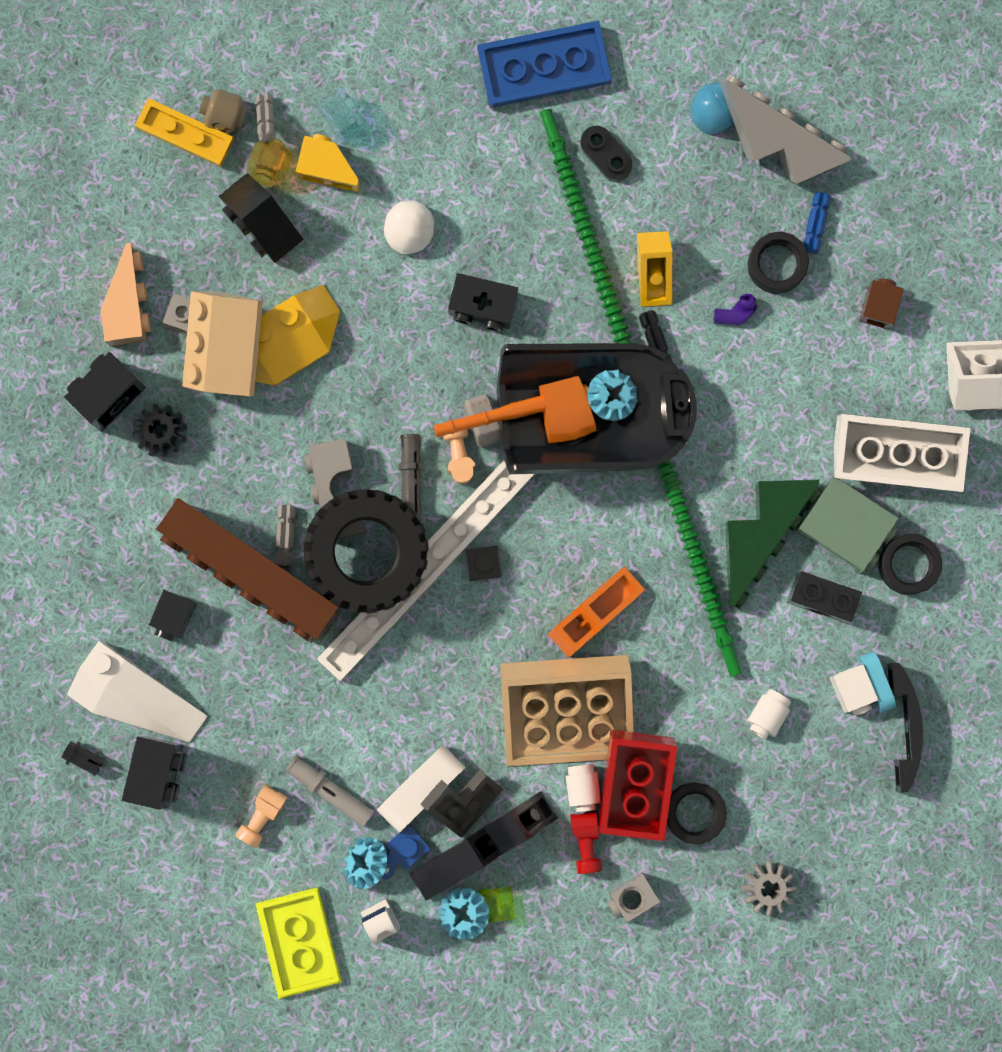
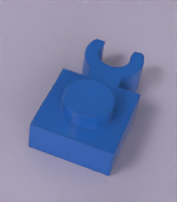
M411 824L386 844L387 848L391 851L387 855L389 871L382 878L386 880L392 877L396 870V865L399 863L406 870L431 849Z

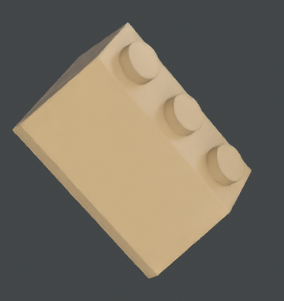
M191 291L183 387L203 392L254 396L262 300L224 292Z

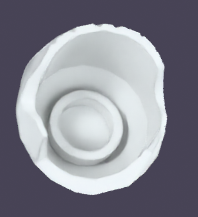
M415 200L401 201L395 204L388 212L384 224V236L390 247L401 254L408 255L417 253L430 244L434 234V217L430 210L421 202Z

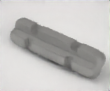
M269 93L265 95L259 94L256 97L257 133L261 142H272L276 138L273 97Z
M284 504L278 506L277 518L280 519V522H277L276 548L278 552L275 553V564L279 567H291L293 565L291 549H294L295 524L293 519H295L296 512L293 505Z

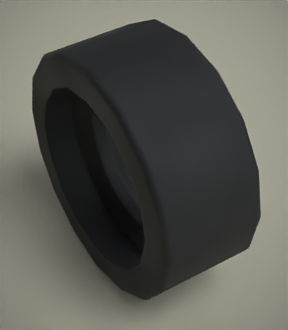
M782 231L771 232L761 237L751 249L747 262L748 273L754 284L763 291L772 294L787 293L796 288L806 276L809 266L808 251L803 242L793 234ZM771 246H785L796 257L797 266L795 272L784 281L770 280L760 269L759 261L761 254Z
M905 534L894 538L884 546L879 557L878 569L882 580L891 590L899 594L914 595L928 590L937 582L942 572V558L939 549L930 539L920 534ZM905 546H915L921 549L926 554L929 562L925 577L915 583H905L899 580L891 567L895 552Z
M696 782L683 784L671 793L667 826L673 835L686 843L701 844L709 842L718 836L725 826L727 816L725 802L718 791L707 784ZM687 795H703L713 805V821L703 831H687L677 820V806Z

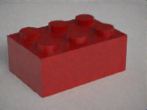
M610 729L598 818L599 833L659 841L665 840L677 753V743L674 737Z

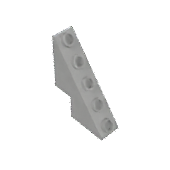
M730 74L726 79H718L748 159L757 161L778 152L788 180L795 184L851 161L850 156L845 154L848 148L833 139L830 143L820 138L822 132L810 124L806 123L804 127L794 122L797 118L796 115L780 107L779 111L769 106L771 100L763 94L755 91L751 95L743 89L745 83Z

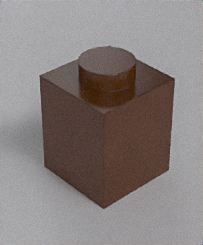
M879 278L878 281L873 280L868 286L859 322L889 330L895 323L904 288L897 287V283L889 279Z

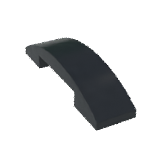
M900 663L887 664L888 680L893 696L902 695L907 759L894 760L896 792L904 793L908 792L911 788L921 760L923 746L922 715L916 692L907 673Z

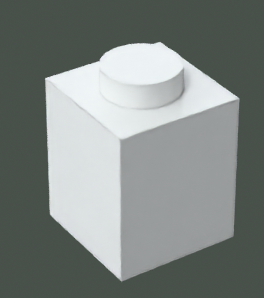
M863 664L829 677L844 713L852 711L854 716L871 710L870 703L878 701Z

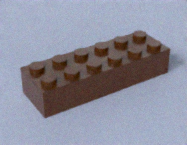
M180 498L176 499L156 528L157 531L163 534L160 541L179 553L183 549L188 551L189 554L186 558L201 569L207 571L211 567L216 570L213 575L214 578L231 589L235 585L242 588L243 590L239 595L258 607L261 603L269 607L266 612L268 615L284 625L289 620L296 625L293 632L310 643L314 639L322 642L343 611Z

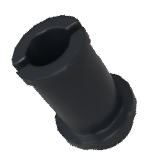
M70 741L61 758L66 760L67 765L72 763L96 777L99 767L89 763V761L101 767L106 758L100 757L81 747V742L79 741L77 743Z

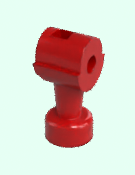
M596 811L570 814L571 829L578 839L582 858L576 861L577 874L603 871L601 859L595 858L594 840L599 839Z

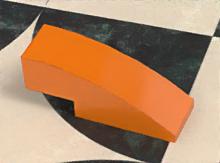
M624 566L547 635L570 658L642 594L645 589Z

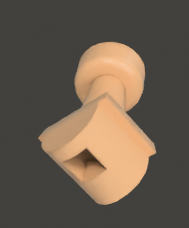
M468 430L454 433V435L443 436V439L450 441L452 460L448 465V473H451L453 480L460 485L468 484L473 478V469H476L474 461L467 455L463 441L468 436Z
M265 784L256 798V810L249 825H241L235 836L246 844L258 848L263 839L259 832L269 819L272 821L276 819L288 797Z

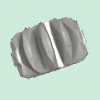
M769 860L765 862V872H763L759 864L755 863L753 869L757 875L754 877L748 872L744 874L746 879L752 881L751 885H741L742 891L752 892V894L743 899L744 902L750 904L756 901L752 909L755 913H759L764 906V912L767 917L772 916L773 906H775L780 914L784 913V907L781 902L784 901L792 905L794 900L787 897L786 894L787 892L794 893L797 891V887L786 885V883L794 878L793 874L788 873L781 877L785 866L779 864L773 872V864ZM765 881L771 884L776 883L777 889H773L775 891L773 896H769L766 893L762 894L761 888L765 889L762 886Z

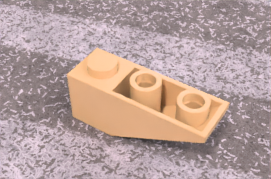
M127 243L124 247L101 308L104 341L109 346L147 341L146 333L151 332L149 314H143V310L139 306V302L147 301L146 286L144 282L136 283L135 271L143 270L141 252L135 251L131 243Z

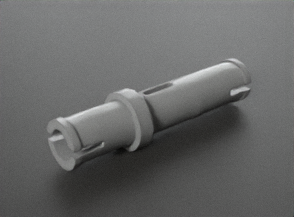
M298 755L293 758L285 769L286 773H289L307 786L309 793L315 792L336 809L357 822L362 828L374 813L373 809L368 808L349 792L327 778L325 771L321 769L319 772L299 758Z

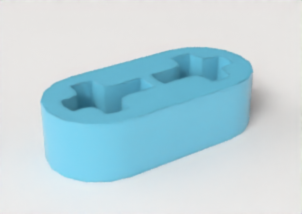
M872 651L859 656L858 662L860 665H864L878 698V701L874 703L879 713L882 714L895 709L896 702L877 654Z

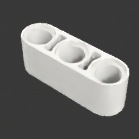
M442 745L377 811L399 833L424 809L420 804L441 780L449 784L466 767Z

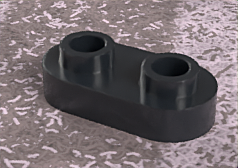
M591 126L583 132L580 141L583 153L608 180L613 182L625 180L632 170V159L604 127ZM593 137H599L602 143L600 145H593L590 140ZM619 160L623 166L615 169L612 167L611 162Z

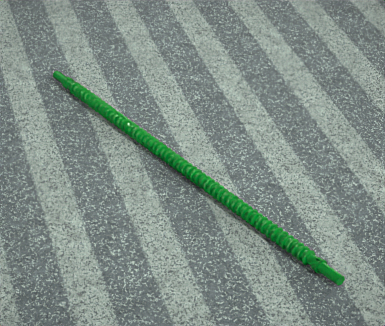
M552 109L543 110L540 112L549 139L547 142L549 150L552 151L555 157L553 164L558 165L556 173L561 174L558 179L564 182L561 188L567 191L564 197L569 198L567 206L572 207L570 215L575 216L573 223L578 224L576 232L581 233L579 240L584 242L581 248L587 250L584 256L590 259L587 265L592 266L590 274L595 275L593 283L598 284L596 291L601 292L599 300L604 301L602 308L607 310L604 316L610 319L607 325L613 327L610 331L616 337L613 339V342L634 343L629 341L632 335L626 332L629 326L623 323L626 317H621L620 313L623 312V309L618 308L620 300L615 299L617 291L612 290L614 283L609 282L611 274L606 273L609 267L603 264L606 258L600 255L603 249L597 246L600 241L595 240L597 232L592 231L594 223L589 222L591 215L586 214L588 206L583 205L586 199L580 196L583 190L577 187L580 181L574 178L577 176V173L572 172L574 164L569 163L571 155L566 154L564 137L560 136ZM668 460L659 465L657 472L662 473L660 480L665 482L663 489L668 491L666 498L671 499L668 505L674 508L671 514L677 517L674 523L680 526L677 530L678 533L683 535L680 541L686 543L683 549L689 552L686 558L691 559L692 563L689 567L694 568L695 572L692 573V576H696L698 580L695 582V585L700 586L698 593L703 595L701 602L706 603L704 611L709 612L707 620L712 621L710 629L715 630L717 647L721 648L729 675L733 677L742 674L732 644L734 643L733 636L730 635L726 627L729 622L723 619L726 613L720 610L723 604L717 601L720 595L714 592L717 588L716 585L711 583L714 577L708 575L711 569L705 566L708 560L702 557L705 551L699 548L702 542H698L696 539L699 533H695L693 530L696 525L691 524L690 520L693 519V516L688 515L687 511L690 510V507L685 506L687 498L682 497L684 490L679 488L681 481L676 480L678 472L673 471L675 463H671Z

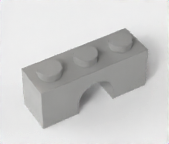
M346 438L308 446L309 454L304 455L308 474L314 473L316 485L310 486L314 505L320 504V508L334 498L332 495L334 481L341 475L354 473ZM364 520L348 525L340 533L337 540L366 534Z

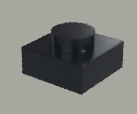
M498 546L466 549L469 581L501 578Z

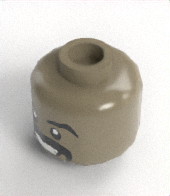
M215 89L210 97L204 95L199 113L204 115L206 127L222 131L226 134H232L235 129L241 130L248 107L243 105L244 102L241 96L221 89Z

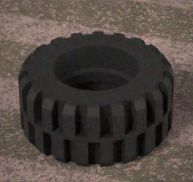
M359 489L345 492L329 500L318 510L311 523H309L303 545L304 563L313 585L331 603L356 613H377V611L388 610L395 607L397 603L405 601L411 595L410 593L420 584L422 574L428 564L427 551H429V545L424 533L426 531L423 524L417 518V514L400 498L380 490ZM361 520H370L383 525L391 533L396 545V556L390 570L381 578L367 582L357 581L348 577L340 569L335 557V545L340 533L348 525Z

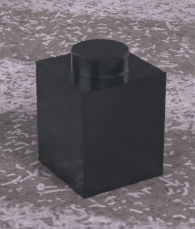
M163 590L149 623V626L156 628L154 635L171 642L174 636L182 639L197 603Z

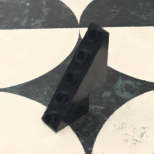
M542 791L409 874L427 901L484 868L502 854L527 841L558 819Z

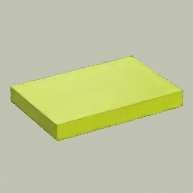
M319 887L255 903L278 999L342 982Z

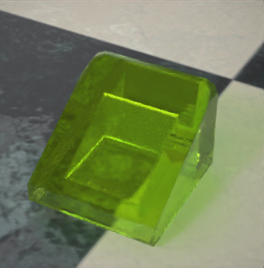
M512 886L476 890L484 897L488 904V922L515 919Z

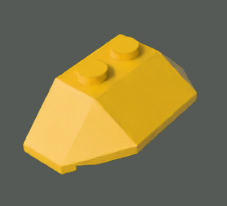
M324 285L293 295L262 315L256 383L277 386L330 353L340 310Z

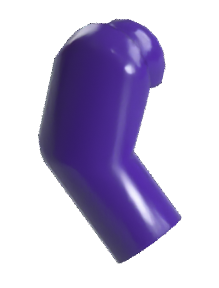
M743 294L732 309L715 308L713 324L743 325L757 309L755 296Z

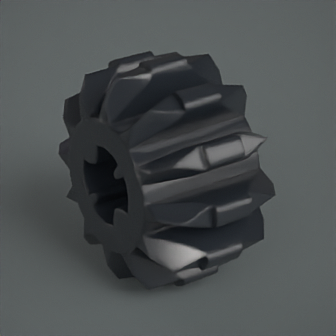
M154 404L152 408L153 414H150L146 409L141 411L142 415L146 418L145 421L135 419L134 424L142 428V430L133 432V437L135 439H142L138 444L139 449L144 450L149 447V456L155 457L159 449L161 456L167 458V447L178 453L180 449L174 442L176 440L181 443L186 442L187 438L178 434V432L186 431L188 426L185 423H178L183 415L180 412L172 415L173 408L170 405H166L161 413L160 406ZM158 424H162L167 428V433L163 432L165 436L161 438L153 433L154 429L158 430L156 427Z

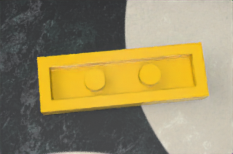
M149 98L135 124L137 130L220 168L234 142L233 136L208 128L204 123Z

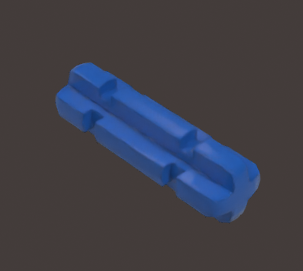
M816 192L813 197L812 206L814 208L810 211L805 233L808 236L805 237L803 242L810 254H817L820 251L822 243L820 238L823 236L828 215L826 209L830 206L831 195L823 192Z

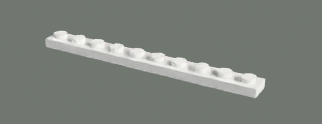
M503 461L428 540L427 568L422 574L420 584L410 593L411 595L405 601L397 603L395 607L388 610L377 611V613L361 612L317 660L338 680L342 681L535 474L510 475L506 463Z

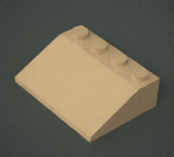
M628 655L500 663L507 766L606 760L607 751L605 750H608L610 729L634 732L632 677Z

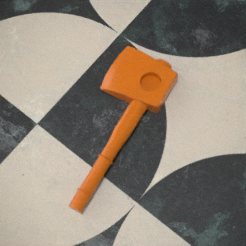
M579 376L540 385V396L510 403L490 411H482V413L455 420L449 419L447 422L433 425L435 436L441 437L449 434L454 435V433L483 425L488 426V424L516 419L542 412L549 443L575 440L597 429L588 402V387L586 384L582 385Z

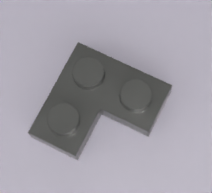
M479 769L459 793L441 780L420 805L462 838L502 792L503 788Z

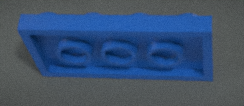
M599 21L477 45L489 108L612 83Z

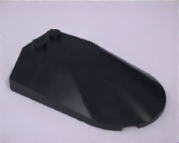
M505 344L501 349L497 380L498 408L510 403L540 396V385L579 376L582 385L586 384L589 387L592 379L605 370H619L620 373L630 376L634 386L637 387L638 399L633 412L624 419L617 421L603 419L591 408L597 430L586 436L565 442H548L542 412L516 419L499 421L501 453L509 474L645 470L667 462L683 448L691 437L695 426L697 404L689 378L682 368L679 369L666 357L667 354L643 344ZM620 386L613 390L607 387L606 390L610 394L607 397L606 404L614 399L620 402L621 399L618 397L619 390L621 389Z

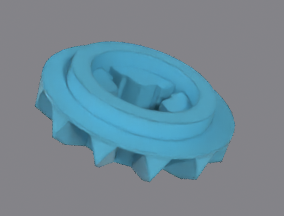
M605 370L595 376L589 384L587 392L589 405L603 419L610 421L624 419L633 412L638 402L637 387L634 386L630 376L620 373L619 370ZM620 386L621 389L618 393V397L621 399L620 402L614 399L606 404L605 402L610 394L606 390L607 387L613 390Z
M367 836L365 839H356L355 848L352 846L347 847L350 854L348 858L342 859L347 864L342 873L348 877L349 884L359 889H368L376 885L383 877L387 867V852L384 845L375 838ZM361 856L366 857L365 862L369 869L362 868Z
M461 887L451 890L441 900L442 903L438 914L440 915L441 926L446 929L449 936L467 940L477 937L484 931L489 920V908L486 900L479 892L471 888ZM468 905L467 915L470 916L471 920L464 919L457 924L459 913L456 912L455 908L461 909Z

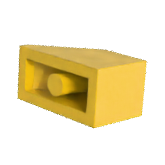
M314 134L313 138L304 136L296 168L298 179L359 193V180L336 143L331 142V138L320 134Z
M669 232L637 233V262L641 307L672 305V247Z

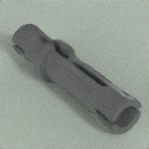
M403 434L400 435L401 463H398V470L401 471L402 478L401 499L408 507L414 510L421 523L420 477L421 470H423V463L420 461L421 435Z

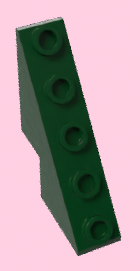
M819 479L758 481L755 484L757 520H730L725 523L729 608L736 607L740 609L750 595L745 590L752 580L756 583L760 581L768 569L763 564L770 554L776 557L786 543L781 538L788 528L794 531L804 516L799 512L806 503L812 505L822 490L817 487Z

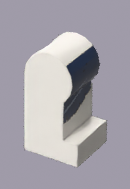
M387 898L360 912L363 917L361 920L373 944L397 933L401 928Z

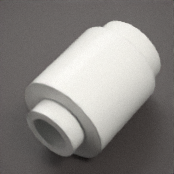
M771 689L768 690L766 695L762 694L747 720L752 725L750 731L763 739H767L768 736L775 737L790 712L788 707L791 701Z
M593 764L568 767V775L565 777L569 806H576V812L596 810L595 804L601 803L598 773L594 772Z

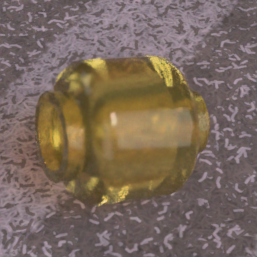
M275 138L274 141H266L265 143L258 141L255 143L247 163L248 172L262 186L272 187L280 184L285 180L292 161L291 152L285 147L284 142Z

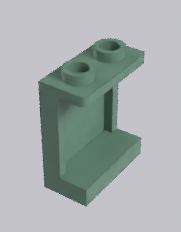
M833 476L823 488L796 529V532L805 538L809 537L853 566L855 568L854 571L861 573L865 569L870 571L880 557L877 550L883 542L888 544L898 530L894 527L898 518Z

